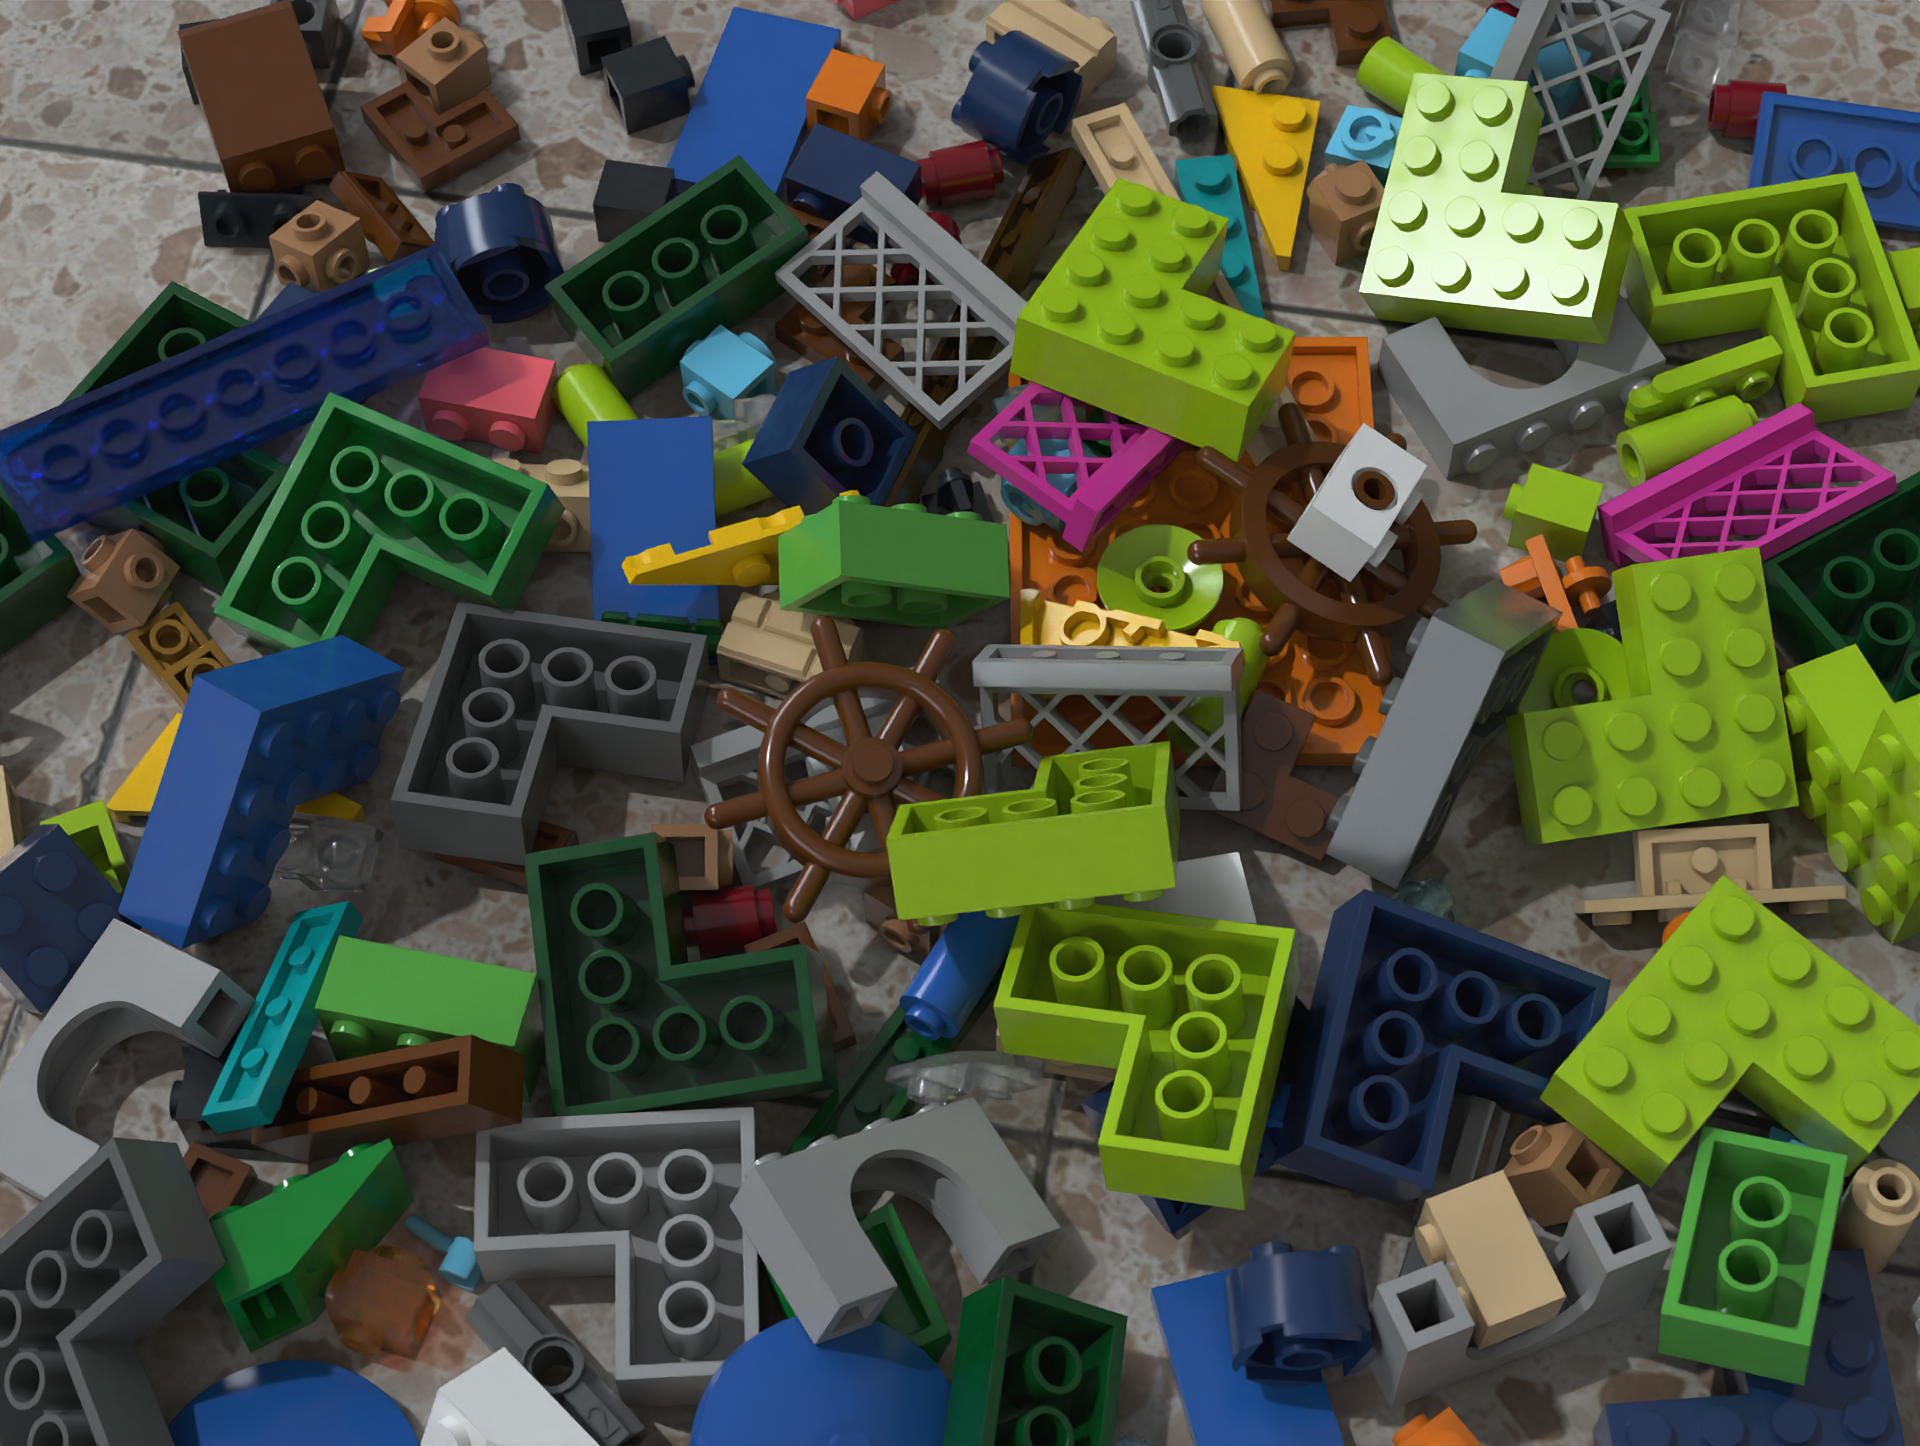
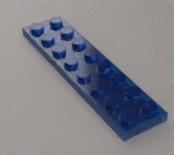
M435 244L0 430V483L31 544H34L313 422L329 392L356 403L490 344L488 331Z

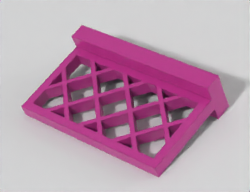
M1032 382L971 439L967 452L1064 521L1067 525L1062 538L1082 552L1190 443L1142 424H1119L1117 415L1102 409L1105 423H1077L1073 406L1093 405ZM1033 405H1059L1063 422H1034L1031 407ZM998 438L1025 439L1028 456L1008 455L993 443ZM1038 439L1067 440L1071 457L1042 456ZM1081 440L1109 441L1112 456L1110 458L1084 457ZM1046 474H1074L1077 490L1068 498L1047 483Z
M1796 403L1598 506L1597 509L1606 558L1620 567L1633 560L1640 564L1753 547L1760 548L1761 561L1763 562L1897 491L1895 474L1816 430L1814 411L1800 403ZM1819 457L1825 459L1827 463H1820ZM1835 482H1864L1856 487L1834 488ZM1823 483L1822 488L1789 489L1790 484ZM1778 485V486H1777V490H1768V489H1770V488H1772V487ZM1788 508H1815L1805 514H1784V510ZM1772 509L1771 515L1739 516L1740 510ZM1727 512L1726 516H1719V515H1721V514ZM1765 534L1754 541H1733L1734 535ZM1721 536L1720 542L1688 543L1689 537ZM1676 538L1675 543H1667Z

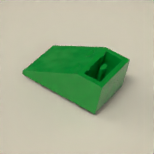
M389 1138L376 1145L362 1144L346 1151L336 1164L312 1175L301 1174L290 1177L278 1184L272 1191V1194L245 1207L241 1205L227 1207L209 1218V1223L226 1262L211 1277L227 1312L250 1353L314 1323L414 1201Z

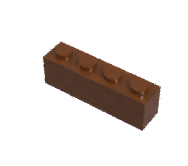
M471 1034L298 1069L294 1072L282 1099L281 1108L275 1115L272 1124L253 1127L252 1145L308 1163L341 1157L353 1147L362 1144L376 1145L388 1138L393 1147L520 1124L522 1123L525 1055Z

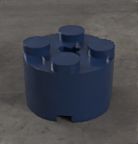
M1013 30L1004 34L994 44L983 41L977 46L970 58L968 68L973 74L964 94L959 98L952 110L951 121L978 141L984 140L987 146L997 149L999 153L1022 166H1030L1033 159L1045 156L1051 150V148L1042 143L1047 139L1052 130L1063 134L1073 117L1083 87V76L1074 72V69L1079 68L1080 65L1075 60L1020 30Z
M515 183L500 184L493 188L491 192L472 196L458 204L444 206L436 213L435 221L437 227L434 240L448 302L459 315L475 321L473 313L491 315L493 323H511L529 318L551 304L544 286L564 273L551 217L541 202L525 195V191L520 185Z
M1286 1242L1261 1243L1250 1249L1251 1261L1240 1265L1226 1276L1224 1280V1295L1231 1365L1235 1372L1242 1365L1245 1366L1247 1380L1274 1386L1311 1385L1322 1383L1321 1369L1342 1364L1343 1375L1346 1377L1363 1370L1375 1359L1376 1350L1366 1270L1361 1264L1358 1248L1349 1245H1337L1327 1247L1321 1251L1293 1252L1292 1245Z

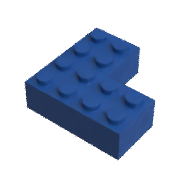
M341 635L195 675L118 913L180 949L187 948L257 920L269 904L271 889L268 886L276 863L289 846L291 832L288 828L295 807L366 782L376 770L381 758V750L378 746L386 723L392 719L400 704L401 694L398 688L405 668Z

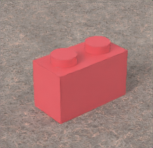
M440 339L418 396L426 431L452 441L467 439L493 444L505 451L525 450L542 454L557 412V407L552 401V391L558 379L556 361Z

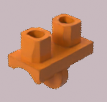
M383 0L388 7L387 13L383 17H368L361 33L373 54L392 55L396 61L397 54L441 19L446 17L459 26L462 16L453 0Z
M1543 534L1525 540L1530 555L1499 570L1504 584L1534 599L1546 596L1549 606L1563 612L1554 633L1565 629L1580 628L1572 607H1582L1585 617L1592 618L1601 606L1600 599L1612 588V581L1608 571L1599 566L1586 567L1584 559L1581 556H1575L1565 562L1569 574L1561 579Z

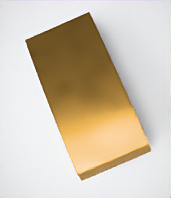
M175 601L148 619L143 626L136 627L125 635L126 643L183 710L195 675L234 665L214 639L210 641L207 639L178 601Z

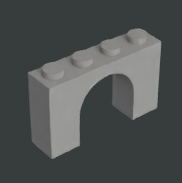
M1619 293L1607 345L1552 339L1566 360L1569 370L1562 377L1547 385L1536 388L1517 389L1501 386L1486 380L1467 364L1436 316L1383 337L1377 374L1446 480L1467 471L1469 473L1480 472L1492 465L1497 459L1516 451H1532L1543 445L1553 436L1573 428L1575 430L1586 429L1595 424L1601 417L1625 408L1632 390L1652 383L1656 375L1663 373L1666 358Z
M113 918L0 1081V1177L43 1201L102 1148L80 1134L76 1119V1108L79 1093L87 1075L96 1062L109 1049L130 1036L149 1031H161L174 1035L219 1058L250 1012L255 999L221 970Z
M974 1097L947 1105L943 1101H936L926 1105L912 1116L894 1122L890 1118H882L869 1124L861 1132L840 1139L836 1135H828L816 1140L805 1150L782 1156L778 1152L765 1155L746 1170L744 1175L746 1179L730 1204L731 1210L814 1345L872 1325L898 1286L858 1223L851 1203V1193L868 1189L887 1190L901 1194L920 1204L944 1228L980 1285L1032 1267L1060 1229V1226Z
M1639 1184L1574 1209L1562 1240L1546 1255L1566 1294L1556 1320L1478 1350L1472 1337L1475 1324L1443 1260L1378 1285L1370 1309L1376 1356L1369 1366L1390 1409H1393L1644 1309L1669 1256L1672 1245Z

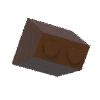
M290 0L177 31L201 110L230 192L271 194L336 175L338 171H346L336 132Z

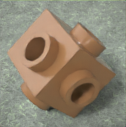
M316 200L301 213L295 215L289 222L269 236L275 260V272L280 284L284 286L291 281L310 292L317 290L331 297L371 266L361 219L319 200Z
M132 528L109 537L102 535L84 552L80 564L85 568L66 596L112 633L116 634L143 626L148 618L153 617L164 608L173 593V589L169 587V584L180 569V566L165 555L164 546L147 533L136 531Z

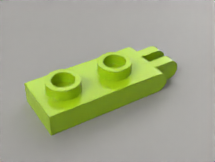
M1769 335L1660 373L1653 378L1652 383L1630 392L1623 421L1628 427L1634 428L1728 395H1735L1743 401L1754 400L1772 388L1784 352L1774 337Z

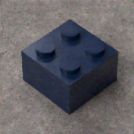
M836 356L789 372L742 465L786 507L791 508L800 505L804 516L820 512L830 506L832 500L839 497L840 493L850 490H858L860 496L870 498L871 505L883 506L918 434L851 368Z
M42 824L0 859V982L25 1011L42 1014L56 1002L113 918L137 930L143 928L118 913L122 898L59 824Z

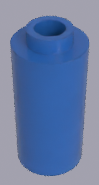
M985 910L958 913V919L948 923L899 1000L901 1008L906 1013L904 1020L914 1032L930 1040H938L940 1036L954 1038L958 1035L1008 956L1020 915L1006 918H990L986 916Z

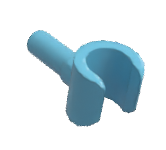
M412 1214L409 1216L404 1225L405 1229L431 1246L439 1254L445 1256L437 1271L441 1278L463 1290H474L482 1275L474 1254V1242L464 1237L452 1239L448 1235L439 1232L417 1215Z

